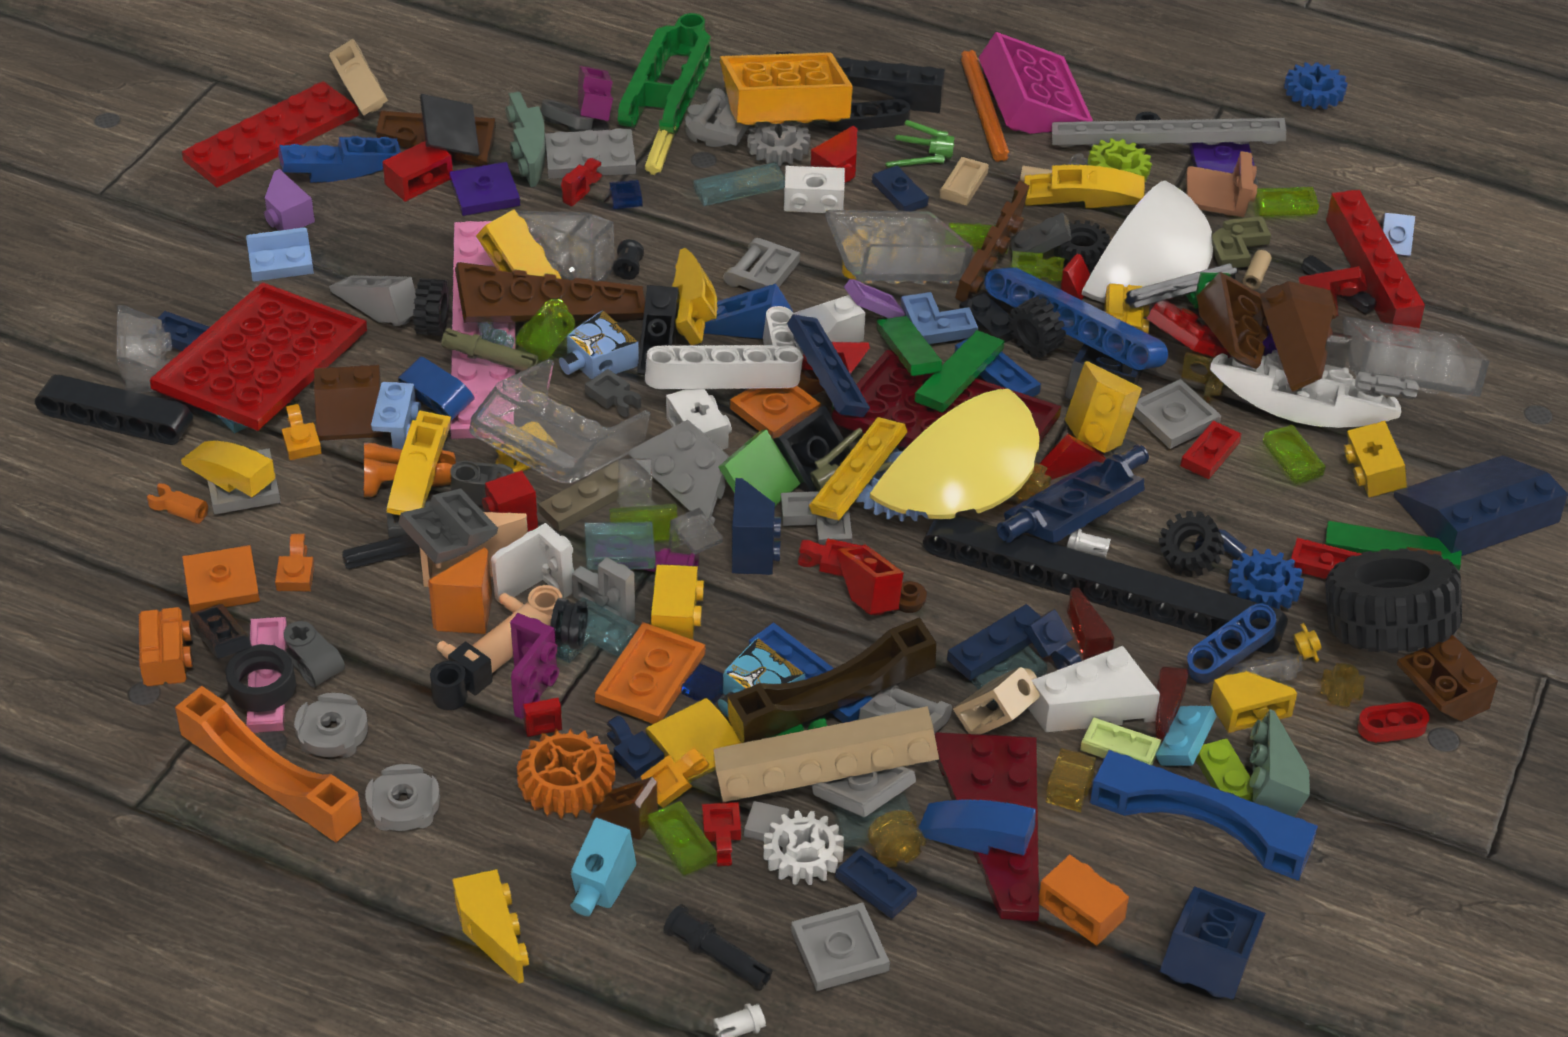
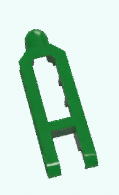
M696 13L684 14L678 18L675 26L666 25L656 29L620 101L618 108L619 126L634 128L645 106L664 108L663 118L659 120L660 131L666 130L668 133H677L711 61V36L705 31V19L703 16ZM674 55L689 56L687 63L681 67L682 73L679 79L675 80L673 85L658 83L669 57Z

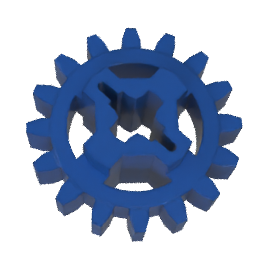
M1304 62V67L1295 65L1294 70H1288L1284 89H1286V96H1292V102L1301 101L1302 107L1308 104L1312 109H1316L1318 106L1327 109L1328 104L1335 107L1338 101L1342 102L1344 100L1347 89L1345 75H1339V69L1330 70V65L1328 64L1323 67L1319 62H1316L1313 66H1310L1309 63Z
M1253 549L1251 556L1241 553L1240 560H1233L1228 576V583H1230L1229 591L1230 593H1237L1239 598L1280 609V605L1289 609L1291 608L1292 601L1298 602L1304 582V579L1301 578L1302 570L1301 568H1294L1295 560H1283L1284 553L1282 552L1277 554V556H1273L1270 549H1266L1265 554H1260L1257 549Z

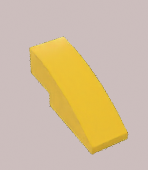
M204 441L181 459L182 465L229 493L236 488L246 495L254 497L275 480L272 459L254 450L230 442Z

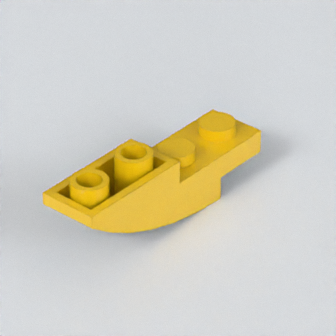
M1053 165L1052 173L1025 175L1024 181L1025 184L1030 186L1025 201L1026 206L1084 201L1086 208L1135 205L1145 196L1144 176L1102 166Z
M682 248L679 251L675 278L672 283V287H678L680 294L679 311L675 324L679 334L685 336L689 344L693 346L702 343L705 323L717 318V296L711 280L697 259L688 249Z
M419 410L416 420H412L398 462L386 513L400 515L402 512L424 508L435 478L436 465L450 429V416Z

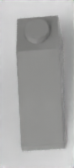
M352 275L329 286L333 294L378 322L392 323L393 326H400L411 321L410 317L414 316L413 310L415 309L414 299H416L412 277Z

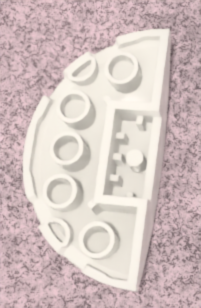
M1165 180L1158 183L1139 201L1120 226L1082 290V295L1105 303L1106 289L1109 283L1123 284L1124 287L1128 285L1145 287L1208 269L1212 259L1213 245L1212 231L1205 215L1194 201L1179 188Z
M1273 350L1272 354L1263 356L1261 365L1257 369L1234 357L1228 358V355L1223 353L1216 356L1211 363L1210 370L1237 395L1262 410L1297 423L1334 428L1361 427L1381 421L1399 418L1401 414V406L1395 397L1386 398L1382 394L1373 393V390L1369 392L1358 391L1355 387V379L1349 374V369L1326 361L1322 379L1294 392L1290 389L1277 350Z

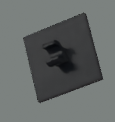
M421 94L420 103L426 146L478 157L480 152L473 104Z

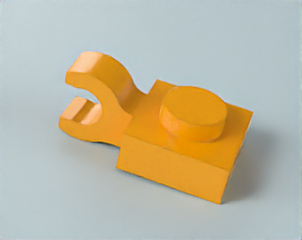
M299 404L286 406L289 427L282 429V436L289 461L322 454L314 422L303 423Z
M693 748L677 762L668 755L640 777L642 780L653 777L657 781V801L664 808L692 787L687 779L689 776L701 773L710 764L702 753Z

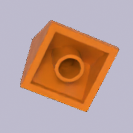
M484 547L428 580L433 628L436 631L486 634L492 603L489 551Z

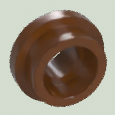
M902 582L899 610L906 613L919 611L927 599L926 589L917 582Z

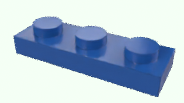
M967 339L955 345V352L967 341ZM1003 352L979 374L989 383L1034 397L1040 393L1041 383Z

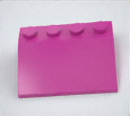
M995 32L978 58L996 98L997 105L1001 110L1005 124L1014 131L1021 130L1030 134L1052 132V122L1093 121L1064 56Z

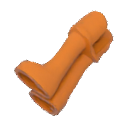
M364 443V497L376 496L383 482L394 480L402 449L382 446L377 443ZM442 449L431 487L451 485L450 469L456 463L454 452Z

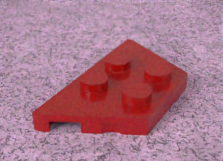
M1168 300L1155 303L1147 320L1193 351L1214 358L1222 353L1228 355V358L1232 357L1208 325H1203L1197 321L1198 315L1185 308L1179 309Z

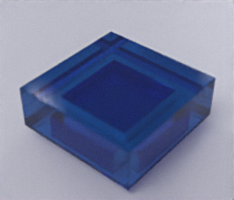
M639 180L609 183L613 209L643 206Z
M700 663L682 685V694L698 702L707 698L715 705L723 695V673Z

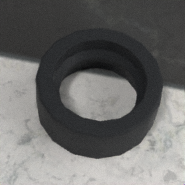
M258 644L237 652L228 661L225 669L230 698L238 707L247 711L265 712L274 710L284 705L293 696L296 688L292 658L285 650L274 645ZM272 669L282 674L277 681L268 686L248 687L240 683L245 675L254 670Z

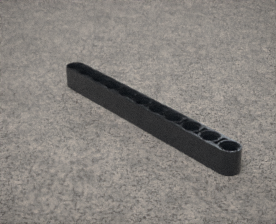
M957 515L953 519H933L923 539V546L926 551L936 557L1204 636L1211 635L1250 606L1260 604L1022 534L1007 543L999 537L997 527ZM1271 607L1276 614L1274 637L1256 651L1274 653L1281 644L1288 624V618L1285 613L1274 607ZM1262 618L1254 619L1250 623L1251 626L1258 630L1269 626L1268 621ZM1235 638L1225 640V642L1241 645L1240 641Z

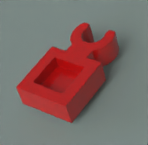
M589 158L584 166L579 164L563 177L561 182L563 203L573 207L590 192V184L597 183L602 177V174L596 172V169L601 166L600 161Z

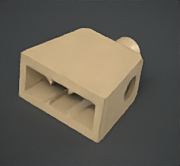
M1018 667L991 680L954 707L953 710L968 734H984L1013 721L1040 697L1039 691L1032 682L1037 676L1028 668ZM993 699L998 703L995 711L989 710L986 707Z

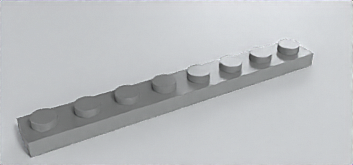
M1284 118L1052 122V145L1068 148L1074 145L1087 144L1092 147L1094 144L1099 145L1100 140L1109 143L1110 138H1113L1115 141L1125 139L1126 144L1129 145L1135 142L1136 144L1145 143L1149 146H1158L1162 143L1188 145L1197 142H1203L1207 145H1216L1220 142L1247 144L1253 141L1274 144L1278 141H1286V125Z

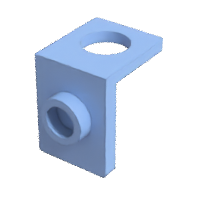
M1385 213L1380 219V224H1383V232L1396 255L1410 256L1415 216Z

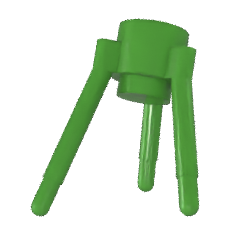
M906 120V126L933 136H931V139L896 135L895 140L929 146V154H934V156L886 162L885 166L890 168L896 165L901 167L926 163L944 164V159H952L954 136H949L946 131H939Z

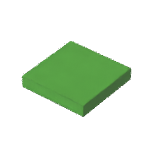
M767 429L759 431L718 466L734 493L735 478H743L773 501L775 506L781 501V493H790L800 484Z

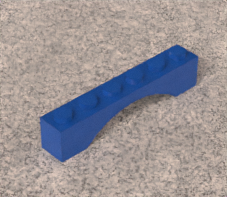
M1109 750L1093 780L1090 804L1123 816L1138 813L1164 812L1185 815L1205 821L1239 840L1256 857L1263 868L1298 881L1313 849L1318 829L1317 825L1273 810L1268 806L1259 805L1237 797L1232 793L1204 785L1199 781L1174 774L1163 768L1141 762L1128 755H1122Z

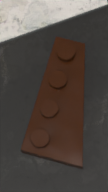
M381 111L376 129L377 138H397L399 146L411 148L426 141L422 113ZM475 117L480 155L477 157L452 151L447 152L451 154L452 160L479 167L489 165L496 121L495 118Z
M1018 181L1014 188L1012 202L1006 201L996 226H991L982 248H978L960 278L955 299L964 302L970 298L972 293L975 295L979 293L985 281L984 275L990 270L995 269L998 262L996 257L999 253L1005 254L1011 243L1010 236L1012 233L1017 235L1021 230L1025 220L1021 215L1029 185Z

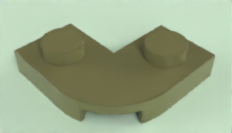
M1263 216L1227 220L1223 222L1222 228L1214 234L1212 233L1213 254L1219 266L1230 263L1233 268L1249 267L1251 256L1247 247L1270 244L1271 234Z

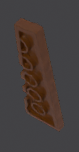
M457 262L455 267L464 323L589 320L601 311L607 313L613 320L643 319L645 298L642 286L592 281L591 279L576 277L573 280L556 278L554 274L546 273L544 276L528 275L527 271L516 269L513 272L498 271L493 266Z

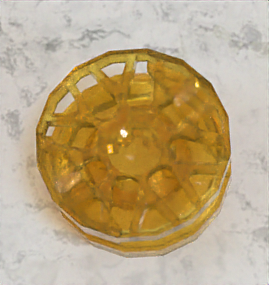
M895 810L880 816L870 825L867 831V838L874 847V853L878 861L887 867H897V862L905 860L907 864L922 853L921 845L926 846V839L922 831L917 827L916 818L911 812L906 810Z

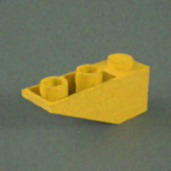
M497 869L452 879L455 904L463 933L518 984L524 983L523 967L529 965V959L525 943H517L516 936L521 935L516 912L509 914L507 907L512 905L508 883L501 884Z

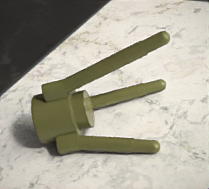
M861 428L856 429L824 458L814 462L817 469L812 471L810 476L818 492L838 468L837 464L831 466L829 462L862 434ZM893 462L883 464L876 474L888 470Z

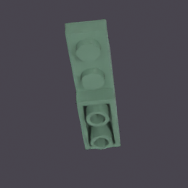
M520 92L510 93V105L506 106V116L508 122L513 123L514 142H510L511 155L513 159H518V169L521 177L525 176L530 187H535L542 176L546 160L543 116L539 106L527 108Z

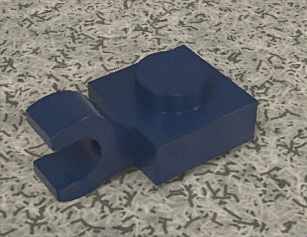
M1055 609L1047 612L1024 628L1041 658L1051 655L1058 670L1082 661L1079 654L1066 645L1073 637Z
M620 715L607 722V725L612 729V731L607 733V737L616 745L614 747V758L635 780L664 759V753L643 731L633 735L627 722Z

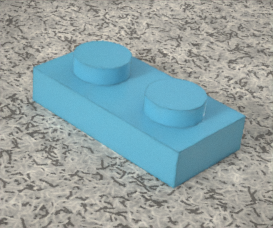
M1180 706L1156 754L1161 766H1193L1217 717L1212 706Z

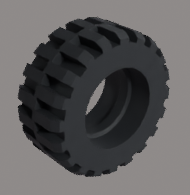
M1401 548L1399 550L1380 549L1378 552H1363L1360 556L1353 555L1346 558L1345 562L1340 561L1326 577L1325 587L1329 629L1340 642L1345 645L1350 644L1353 648L1359 650L1365 648L1369 652L1388 651V653H1398V651L1404 650L1408 652L1418 651V648L1422 647L1430 648L1435 646L1437 642L1443 643L1447 641L1451 635L1453 636L1457 632L1462 622L1460 572L1450 560L1443 559L1441 555L1435 553L1431 555L1423 550L1409 551V549Z

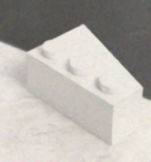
M1123 646L1032 680L1039 691L1040 697L1028 709L1045 732L1086 729L1089 727L1093 717L1115 725H1122L1123 720L1143 718L1144 723L1155 722L1160 693Z

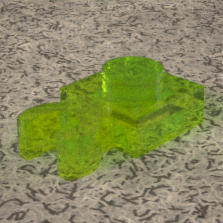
M1013 251L1011 267L1019 268L1040 280L1041 277H1047L1053 281H1062L1064 258L1052 257L1043 259V253Z

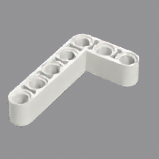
M774 306L766 311L763 334L764 345L654 346L647 351L645 382L655 389L793 388L800 382L803 351L794 340V336L786 324L793 315V312L782 306Z

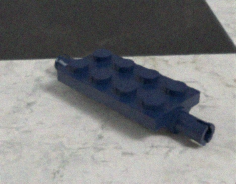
M1136 444L1122 454L1116 453L1108 457L1103 464L1093 461L1004 512L1005 521L997 525L999 537L1009 543L1019 535L1029 533L1044 539L1046 542L1055 543L1061 541L1065 536L1077 529L1085 527L1089 522L1101 515L1107 514L1111 509L1123 502L1129 501L1132 497L1145 490L1144 478L1134 475L1132 470L1148 462L1149 455L1144 446Z

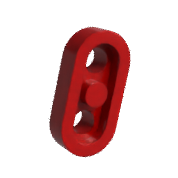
M1414 702L1370 706L1361 711L1357 730L1363 738L1371 742L1417 738L1425 733L1429 722V714L1423 706Z

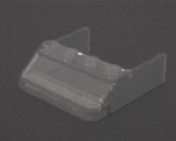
M548 359L498 382L472 415L469 432L474 437L550 479L560 483H573L628 454L630 449L644 443L651 413L645 410L613 427H602L597 421L579 415L571 407L561 405L547 396L554 361Z

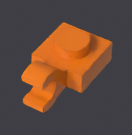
M291 534L290 555L279 556L275 579L276 591L311 592L315 564L313 557H306L307 545H304L305 534Z

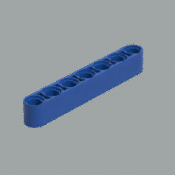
M1019 268L993 269L985 277L984 283L987 292L1013 307H1017L1034 297L1046 299L1047 305L1051 303L1054 306V313L1058 311L1061 315L1058 319L1064 322L1065 326L1061 329L1065 330L1067 335L1133 369L1143 370L1161 367L1167 361L1168 350L1165 343Z

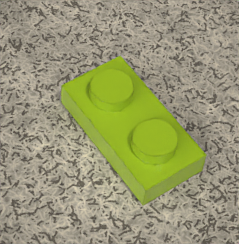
M1226 738L1202 745L1195 761L1209 785L1215 789L1232 793L1237 797L1253 802V788L1250 787L1251 777L1229 740Z

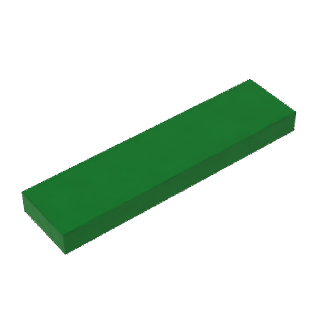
M907 316L877 320V331L911 376L942 371V360Z
M976 330L942 365V371L934 373L915 392V402L943 413L1004 350L1005 340Z
M1328 521L1325 545L1357 553L1378 552L1380 549L1399 550V548L1407 549V547L1441 551L1443 559L1450 560L1460 571L1462 550L1451 553L1438 538Z

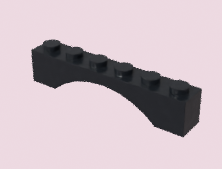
M776 52V54H796L793 52ZM846 57L835 58L852 86L873 89L887 94L894 99L905 100L910 104V110L940 113L945 69L932 66H912L904 63H883L875 60H854Z

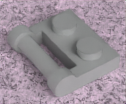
M715 88L709 93L708 101L699 115L693 117L689 122V130L695 135L737 146L750 125L736 122L730 110L728 96L721 89ZM717 108L723 109L714 124L707 123Z
M754 238L748 245V251L734 267H730L724 273V281L731 287L741 285L752 290L777 284L780 287L800 262V252L761 238ZM757 258H760V260L751 269V271L747 272L748 268L753 264V262Z
M895 684L881 690L880 693L861 707L859 720L928 706L935 734L948 722L952 713V705L943 701L935 703L900 690L899 686Z

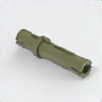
M447 328L445 330L446 333L443 334L441 342L443 348L467 354V357L470 359H484L530 375L533 374V369L536 368L537 355L484 340L481 335L477 334L471 336Z

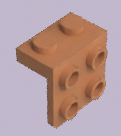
M1240 151L1233 174L1193 166L1188 167L1186 171V194L1200 210L1222 213L1228 216L1244 217L1249 201L1254 202L1257 194V184H1253L1257 167L1252 165V153Z

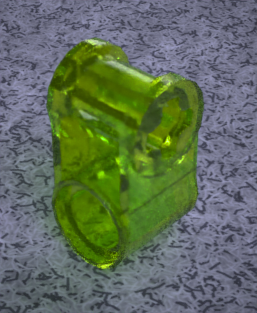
M551 299L545 302L532 319L520 329L516 336V343L530 354L537 355L538 360H547L574 329V317L568 311L567 305L560 299Z

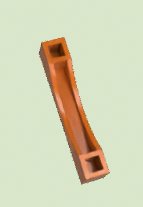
M199 687L175 707L180 733L183 737L335 843L362 821L357 791L332 774L310 772L280 756L244 724L227 702L205 687Z

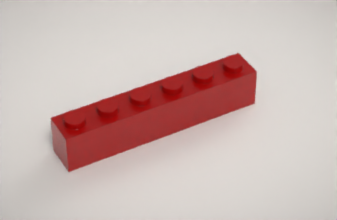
M1360 190L1332 193L1326 222L1351 268L1360 266L1367 282V290L1365 292L1376 299L1377 302L1374 310L1389 337L1419 333L1425 304Z

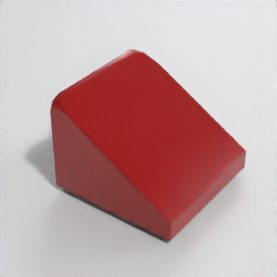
M1077 253L1063 269L1061 290L1080 300L1085 297L1082 295V290L1090 277L1082 255Z

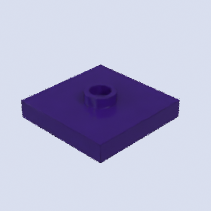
M1203 142L1189 144L1194 167L1232 174L1240 151L1251 153L1249 143L1220 142L1216 145H1207Z
M507 162L449 172L450 182L462 216L520 206V196Z

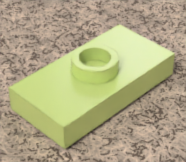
M1093 717L1081 742L1080 750L1105 758L1108 751L1111 750L1152 765L1160 748L1161 740Z

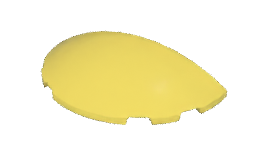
M1010 389L986 392L965 401L925 429L898 456L870 492V498L880 505L902 514H906L907 510L925 512L929 519H953L957 512L975 509L977 513H981L994 508L1019 491L1028 481L1034 470V460L1037 452H1039V433L1031 411Z

